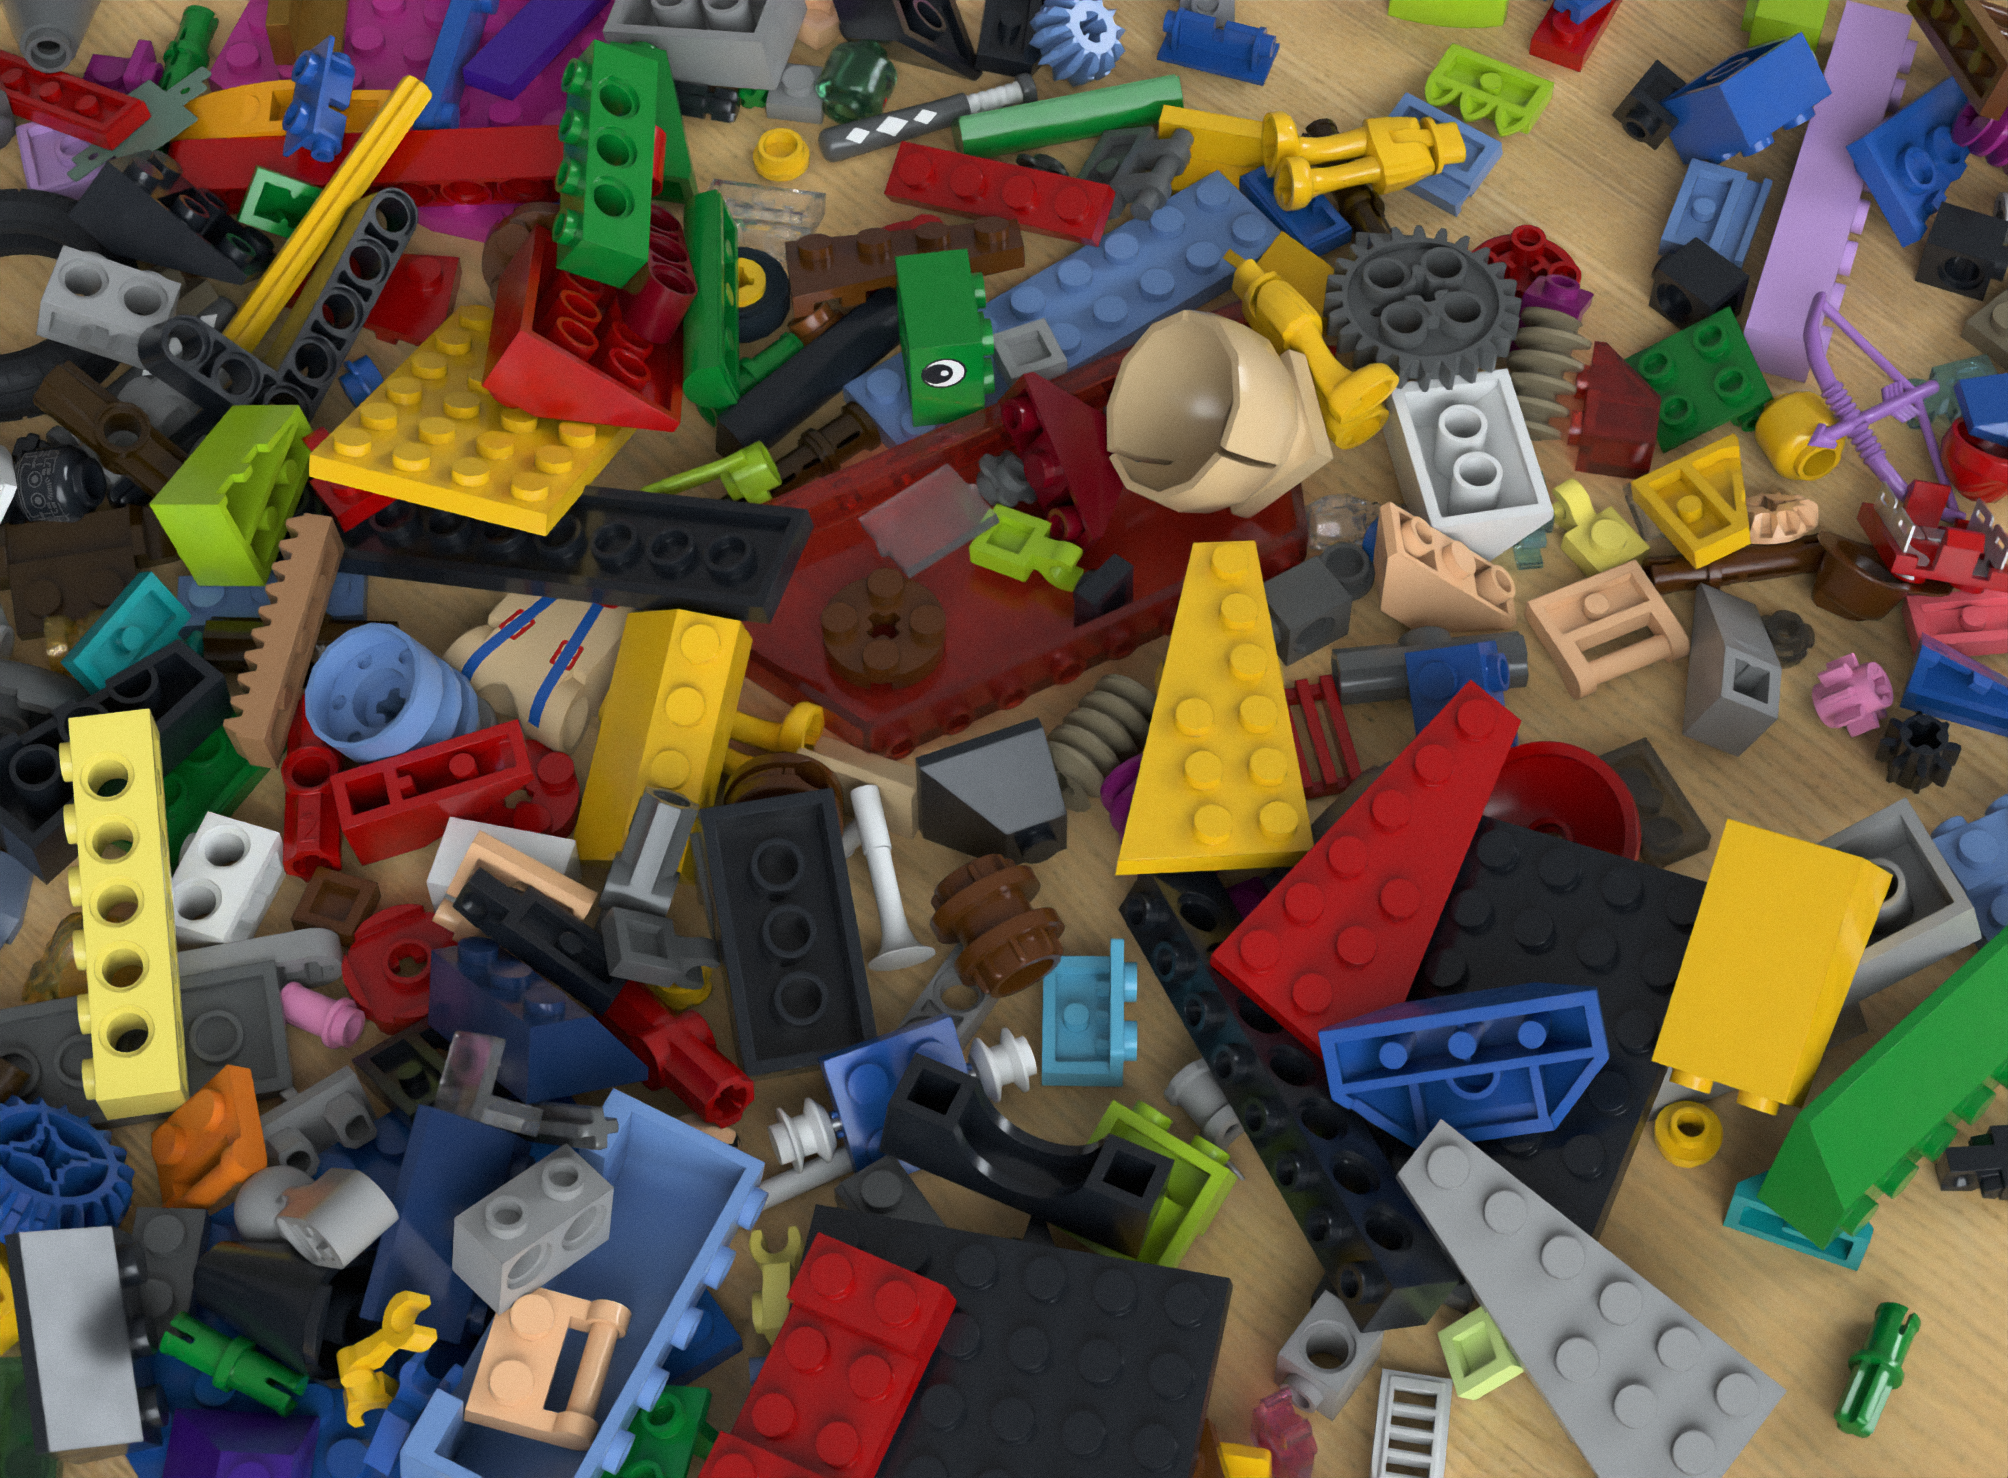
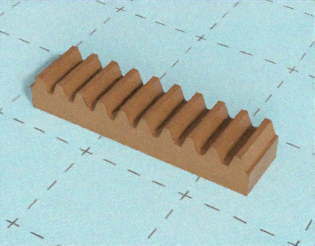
M304 513V516L288 518L285 523L291 538L280 540L279 548L284 560L273 562L272 570L278 582L266 584L265 592L271 604L260 606L258 614L265 627L252 629L251 636L258 649L246 651L244 655L251 672L238 674L237 681L244 694L232 696L230 704L237 717L224 719L223 727L237 754L247 759L250 765L278 769L345 549L331 516Z

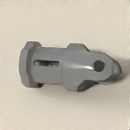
M1203 1057L1189 1063L1171 1079L1164 1091L1165 1099L1170 1105H1180L1201 1129L1200 1137L1227 1153L1229 1145L1245 1131ZM1229 1159L1225 1167L1231 1170L1238 1179L1244 1181L1245 1177Z

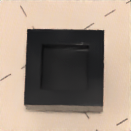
M1114 553L1098 570L1092 568L1080 578L1073 591L1074 629L1094 641L1133 603L1134 566Z

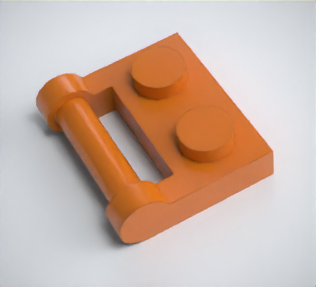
M227 1064L151 1133V1152L153 1160L156 1162L163 1203L158 1208L209 1210L238 1183H244L253 1174L266 1168L267 1153L251 1069Z

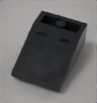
M148 149L107 161L68 215L69 218L115 255L240 286L261 278L277 256L272 251L275 248L273 242L266 235L251 226L244 228L227 214L229 207L220 197L204 188L198 190L181 176L183 169L173 158L157 150L152 152Z

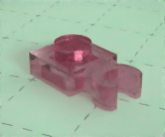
M1285 1387L1260 1399V1406L1253 1409L1250 1438L1255 1447L1268 1449L1272 1453V1476L1274 1478H1311L1314 1455L1318 1453L1312 1426L1307 1418L1303 1419L1300 1415H1296L1291 1402L1292 1392L1289 1387Z

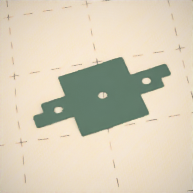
M202 66L166 92L151 80H147L130 92L129 96L145 102L152 117L113 151L91 144L72 158V161L77 166L68 171L67 175L77 182L113 156L120 158L148 149L154 152L191 126L198 118L187 110L184 105L207 89V86L202 82L212 75L211 72ZM190 88L188 93L181 94L183 89ZM98 153L97 158L93 160L89 159L90 155Z

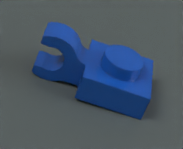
M430 1349L422 1353L414 1352L402 1366L399 1375L400 1386L398 1392L385 1409L363 1460L364 1463L387 1476L400 1461V1450L436 1389L438 1388L452 1395L462 1381L463 1367L456 1363L443 1379L432 1377L424 1366V1361Z

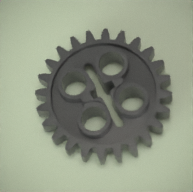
M1416 225L1413 237L1405 238L1397 227H1392L1390 241L1385 242L1376 234L1371 233L1369 234L1367 249L1353 243L1350 245L1348 259L1337 258L1334 275H1328L1323 307V317L1328 318L1326 333L1328 336H1338L1336 351L1339 354L1354 351L1352 363L1354 369L1362 368L1370 363L1387 364L1399 377V383L1396 387L1398 389H1402L1409 378L1418 380L1422 392L1428 391L1431 379H1439L1447 390H1453L1455 375L1459 374L1464 380L1473 384L1476 382L1478 367L1492 373L1495 371L1497 357L1507 358L1509 355L1511 341L1516 340L1520 321L1519 312L1522 303L1520 298L1515 297L1517 282L1514 279H1504L1507 266L1504 262L1488 265L1490 255L1488 247L1473 253L1469 251V236L1465 235L1453 244L1447 242V230L1445 228H1441L1433 239L1426 238L1425 231L1421 225Z

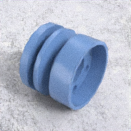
M368 623L346 631L328 645L312 668L305 690L306 718L314 734L361 766L475 732L479 720L477 694L468 678L392 624Z

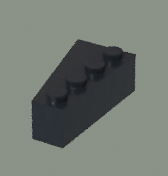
M180 639L106 679L105 688L84 700L76 702L72 698L51 710L52 718L20 736L14 731L0 739V846L46 885L78 857V845L68 843L63 814L64 805L74 804L73 782H64L59 758V744L70 742L68 718L149 708L160 734L164 778L223 724L224 719H229L235 713L230 704L231 697L225 675ZM124 779L109 780L99 788L97 795L103 797L117 795L125 788L128 781Z

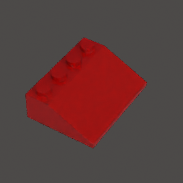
M536 223L499 278L481 386L489 390L492 397L502 405L512 409L521 408L534 417L675 432L681 423L683 319L671 341L667 344H657L641 338L625 324L614 286L556 268L557 243L553 242L551 231Z

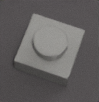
M787 63L777 90H769L766 100L767 118L822 124L832 87L831 68Z
M1045 318L993 334L994 355L992 357L1008 388L1024 373L1035 372L1048 381L1067 376V359Z

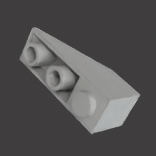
M1700 583L1696 587L1682 735L1739 757L1778 719L1782 667L1756 605Z

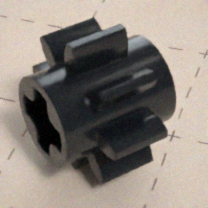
M1917 711L1916 715L1907 718L1903 723L1894 717L1891 718L1884 735L1885 738L1880 739L1875 753V760L1888 762L1886 781L1888 783L1895 782L1903 788L1912 790L1914 794H1919L1921 789L1926 788L1932 782L1942 788L1946 786L1952 766H1955L1961 751V745L1948 742V728L1950 724L1947 721L1942 723L1932 716L1923 715L1922 711Z

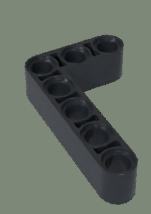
M386 188L357 200L350 205L263 362L201 319L192 315H178L148 327L141 334L137 347L138 357L142 365L152 375L219 420L222 419L233 405H269L271 401L275 405H299L310 424L416 229L418 209L414 200L406 192L398 188ZM376 208L386 218V230L379 225L376 219ZM350 256L354 257L360 266V278H357L350 268ZM323 304H326L332 310L335 321L334 327H331L325 321L322 310ZM169 333L175 335L182 345L183 354L181 359L176 358L168 347ZM297 352L307 362V376H304L296 366L295 356ZM220 368H223L230 375L232 380L231 393L226 392L219 382L218 372Z

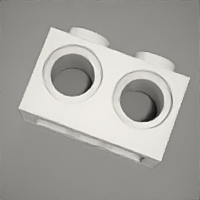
M207 812L197 833H190L185 839L179 855V866L171 879L177 952L247 940L254 937L286 876L283 867V842L279 832ZM237 861L236 863L230 866L221 867L227 862ZM210 913L203 919L192 920L201 914Z

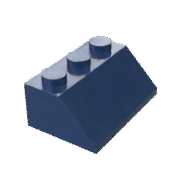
M480 936L461 939L457 946L431 950L428 1025L525 1104L648 1080L649 1067L597 1019L568 998L563 991L555 988L535 973L530 966L522 963L491 938Z
M418 1104L391 1200L397 1210L399 1219L381 1236L359 1317L382 1327L385 1309L395 1294L407 1290L430 1296L431 1305L418 1314L415 1324L436 1329L437 1339L435 1342L474 1351L479 1337H482L496 1312L452 1270L454 1218L535 1164V1157L529 1156L532 1145L517 1134L434 1107Z

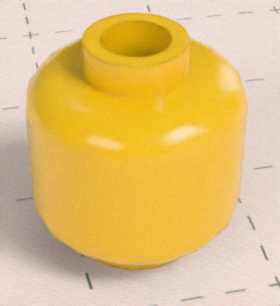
M1794 391L1775 396L1773 400L1766 404L1755 425L1754 437L1759 447L1777 473L1789 480L1814 481L1830 473L1838 465L1846 441V436L1836 440L1837 446L1835 449L1808 446L1818 423H1825L1828 428L1839 421L1835 419L1834 413L1830 411L1824 399L1811 391Z

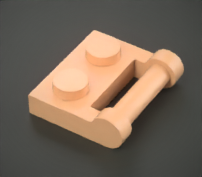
M1636 559L1527 601L1524 617L1561 671L1564 685L1568 693L1575 700L1594 694L1599 684L1662 659L1668 663L1687 657L1690 653L1689 640L1683 627ZM1646 626L1654 635L1589 662L1581 653Z
M540 1287L531 1294L517 1299L513 1306L501 1315L495 1313L465 1408L464 1421L571 1450L588 1451L598 1432L599 1425L594 1420V1416L617 1339L624 1338L627 1333L632 1316L631 1311L624 1305L611 1300L597 1299L589 1301ZM568 1329L589 1333L566 1410L559 1413L545 1410L544 1407Z

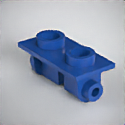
M1180 7L1177 12L1168 10L1165 15L1163 32L1167 34L1158 52L1157 60L1264 86L1280 44L1276 43V36L1267 34V28L1265 27L1256 28L1227 20L1224 30L1216 28V17L1187 11V8Z
M329 35L313 49L304 50L293 66L291 78L296 83L292 103L285 112L282 123L283 130L287 131L282 154L285 157H289L299 148L304 147L311 151L313 159L319 162H331L334 160L335 155L342 151L347 116L329 108V105L341 111L349 107L356 70L351 64L352 60L348 55L341 52H333L335 37Z

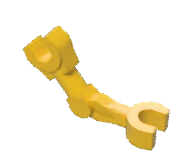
M407 1290L395 1294L385 1309L382 1329L354 1345L342 1348L336 1354L340 1382L344 1386L343 1400L347 1423L354 1428L365 1426L363 1415L365 1412L377 1408L386 1409L398 1392L399 1382L389 1377L383 1371L374 1372V1370L381 1368L387 1359L398 1349L422 1353L428 1350L436 1341V1329L415 1324L418 1314L431 1305L430 1296Z

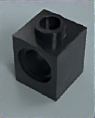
M1941 202L1924 248L1915 281L1983 301L1990 280L1994 279L2002 282L2008 268V246L2003 245L2008 231V221Z
M1695 237L1677 252L1674 250L1668 251L1657 262L1651 275L1654 283L1649 306L1680 330L1729 306L1736 318L1741 314L1750 276L1702 240Z

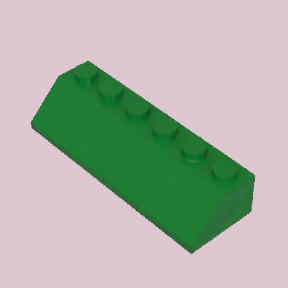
M2008 925L1796 1116L1756 1197L1822 1251L1843 1231L1851 1237L1856 1236L1876 1213L1879 1204L1875 1201L1885 1193L1891 1199L1896 1198L1916 1175L1919 1167L1915 1163L1923 1156L1930 1162L1935 1161L1955 1138L1958 1132L1955 1126L1961 1120L1970 1126L1973 1125L1985 1113L1996 1097V1093L1993 1090L1999 1084L2008 1090Z

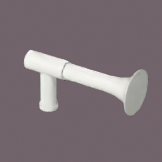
M876 785L857 787L850 792L855 818L844 827L842 841L846 859L854 853L857 847L862 846L863 854L867 858L880 916L881 946L877 957L868 963V967L874 971H891L923 963L932 958L936 952L934 948L923 946L919 943L909 929L890 852L892 846L879 788Z

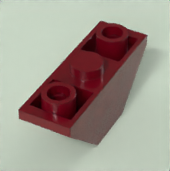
M1035 372L1024 373L997 401L1001 409L1002 422L1005 429L1011 434L1024 464L1026 480L1034 489L1047 521L1052 523L1050 537L1053 540L1066 541L1077 545L1083 549V556L1103 537L1124 486L1109 459L1114 453L1107 451V416Z

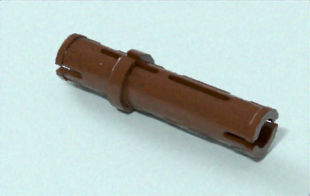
M1819 533L1804 535L1799 539L1785 543L1749 544L1697 570L1682 554L1645 557L1641 568L1660 595L1696 590L1700 583L1720 590L1721 586L1817 573L1826 549L1817 538Z

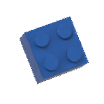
M1799 32L1735 52L1657 103L1679 121L1669 136L1684 165L1690 164L1692 158L1699 160L1707 159L1709 163L1719 164L1741 152L1743 157H1747L1767 148L1775 142L1771 133L1780 127H1783L1784 130L1792 129L1814 117L1816 113L1812 106L1831 95L1832 92L1803 33Z

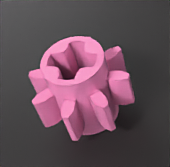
M1854 653L1826 663L1827 670L1818 673V678L1821 682L1815 684L1812 689L1813 704L1822 722L1829 728L1838 729L1847 726L1851 737H1856L1879 728L1878 720L1887 717V712L1884 708L1891 706L1893 703V689L1883 668L1876 662H1866L1859 665Z

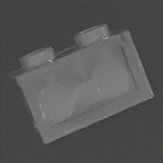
M713 179L706 190L717 189L718 193L721 192L738 227V247H749L764 251L779 261L783 269H787L785 241H796L805 235L815 234L825 215L826 193L722 179Z

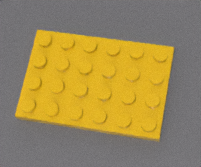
M461 305L310 453L309 477L547 536L581 496L585 486H589L638 428L534 417L521 408H508L496 401L489 393V390L481 386L494 311L482 305Z

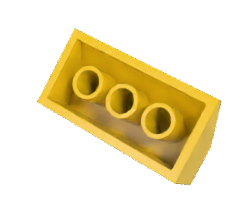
M681 609L627 614L573 840H576L580 864L610 870L617 850L621 852L629 834L630 823L640 796L642 797L646 786L666 788L683 794L692 802L699 804V809L714 807L753 642L752 637L741 621ZM696 819L690 834L697 833ZM688 838L677 871L680 872L678 884L695 887L690 841Z

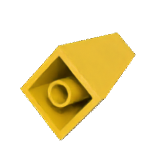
M1727 818L1651 1061L1673 1068L1669 1079L1670 1082L1710 1094L1714 1081L1739 1089L1735 1103L1777 1116L1780 1103L1802 1109L1893 875L1863 857Z

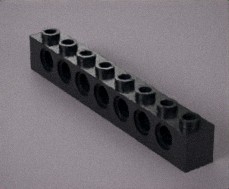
M1215 871L1140 874L1118 910L1360 1333L1426 1325L1458 1284L1459 1280L1420 1214L1396 1180L1395 1172L1361 1115L1353 1109H1347L1331 1099L1324 1061L1209 964L1212 953L1243 922L1242 916Z

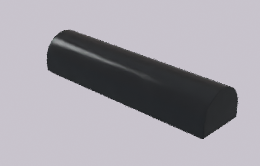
M891 287L876 290L866 298V303H861L742 396L738 400V404L731 405L718 415L715 451L725 458L757 441H761L766 449L769 450L843 390V386L864 374L899 346L896 290Z

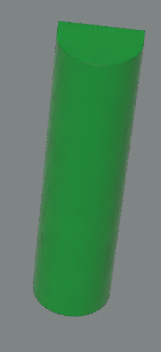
M1175 74L960 116L954 118L950 125L957 153L988 159L1102 136L1105 130L1158 125L1164 105L1184 108L1179 76L1176 77Z
M717 189L694 195L686 202L683 208V234L698 287L697 295L683 318V391L691 402L707 408H720L738 404V399H740L738 227L721 192L718 193Z

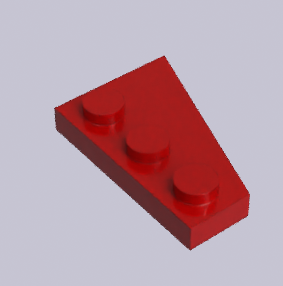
M402 253L363 327L375 331V336L378 340L396 345L401 340L419 347L454 312L462 276L460 258ZM322 254L284 307L293 308ZM350 256V268L355 276L360 278V266L354 257ZM323 304L322 310L325 320L334 324L332 310L326 304Z

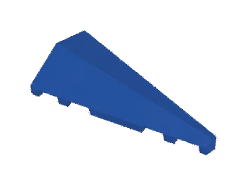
M1922 632L1909 669L1900 708L1915 712L1922 711L1925 715L2008 737V678Z

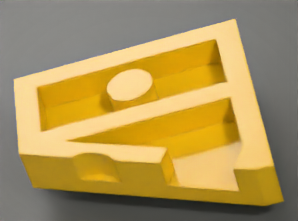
M1734 433L1631 481L1633 500L1696 570L1751 544L1739 439Z

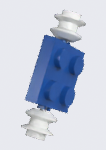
M943 1013L820 1056L818 1061L834 1110L827 1114L825 1108L810 1097L805 1098L803 1114L790 1118L780 1107L777 1108V1123L767 1127L777 1160L780 1165L791 1162L796 1172L800 1174L803 1172L804 1157L817 1153L826 1163L832 1162L837 1146L836 1138H843L855 1174L887 1155L879 1151L887 1105L915 1053L979 1078L987 1097L997 1103L1001 1101L1002 1086L1014 1083L1022 1092L1029 1091V1077L1037 1074L1036 1062L1030 1045L1024 1036L1014 1038L1011 1031L1005 1027L1001 1029L1000 1044L988 1048L980 1038H974L968 1055L969 1062L966 1063L952 1017ZM897 1159L907 1174L921 1170Z

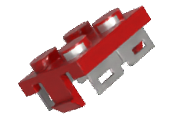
M1914 479L1906 487L1908 493L1903 507L1898 508L1897 511L1898 499L1887 482L1883 481L1875 504L1862 502L1856 519L1889 569V572L1896 578L1914 584L1924 583L1926 579L1948 582L1956 589L1972 594H1981L1984 592V589L2008 593V565L2006 564L2008 558V535L2000 524H1996L1994 528L1992 527L1994 516L1981 498L1977 499L1970 521L1956 518L1953 527L1938 525L1952 489L1950 485ZM1885 495H1886V497H1887L1888 500H1889V504H1888V505H1887L1886 502L1884 501V496H1885ZM1980 512L1985 517L1984 523L1979 517ZM1999 539L2005 545L2003 550L1998 544Z

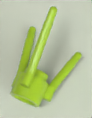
M757 441L721 460L643 486L640 491L676 495L721 478L725 489L734 501L744 497L748 501L747 503L773 505L774 501L769 491L781 485L782 480L768 450L761 441Z

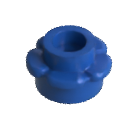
M367 355L354 362L346 360L343 363L346 373L338 377L343 391L355 408L384 381L380 372Z

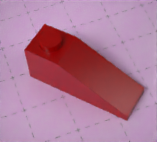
M519 719L330 775L342 832L362 866L426 847L444 835L450 817L469 820L535 779Z

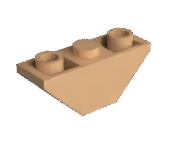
M1390 501L1380 507L1373 557L1380 611L1411 629L1437 626L1446 629L1448 632L1509 629L1518 624L1513 600L1515 585L1509 573L1502 566L1492 564L1469 550L1462 542L1451 539L1428 525L1421 517L1413 516Z

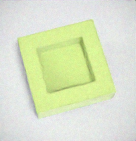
M1482 1307L1477 1308L1437 1333L1458 1397L1477 1400L1524 1372L1508 1348L1509 1344L1489 1314L1485 1313Z

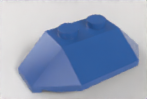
M1532 982L1402 1002L1321 1028L1318 1031L1331 1099L1347 1109H1353L1374 1125L1415 1149H1418L1440 1119L1470 1142L1556 1130L1610 1057L1596 986Z

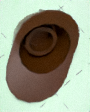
M1821 531L1817 536L1820 544L1826 551L1816 573V582L1811 591V599L1817 607L1842 618L1853 621H1878L1884 618L1908 593L1921 596L1944 597L1949 596L1954 589L1948 582L1926 579L1924 583L1914 584L1896 578L1889 572V569L1873 545L1855 542L1829 531Z

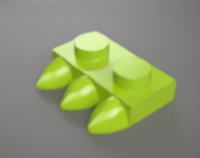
M1452 43L1427 79L1425 99L1428 104L1436 108L1446 106L1447 104L1459 107L1465 123L1475 122L1482 118L1494 121L1500 137L1511 136L1518 132L1528 135L1552 99L1554 82Z

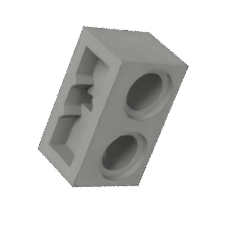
M63 245L41 299L36 335L147 370L138 357L137 345L140 336L148 327L175 317L181 283L166 279L154 271H141L108 260L104 256L92 251H80Z
M565 1143L454 1218L452 1270L498 1315H501L511 1308L517 1299L531 1294L609 1240L614 1187Z

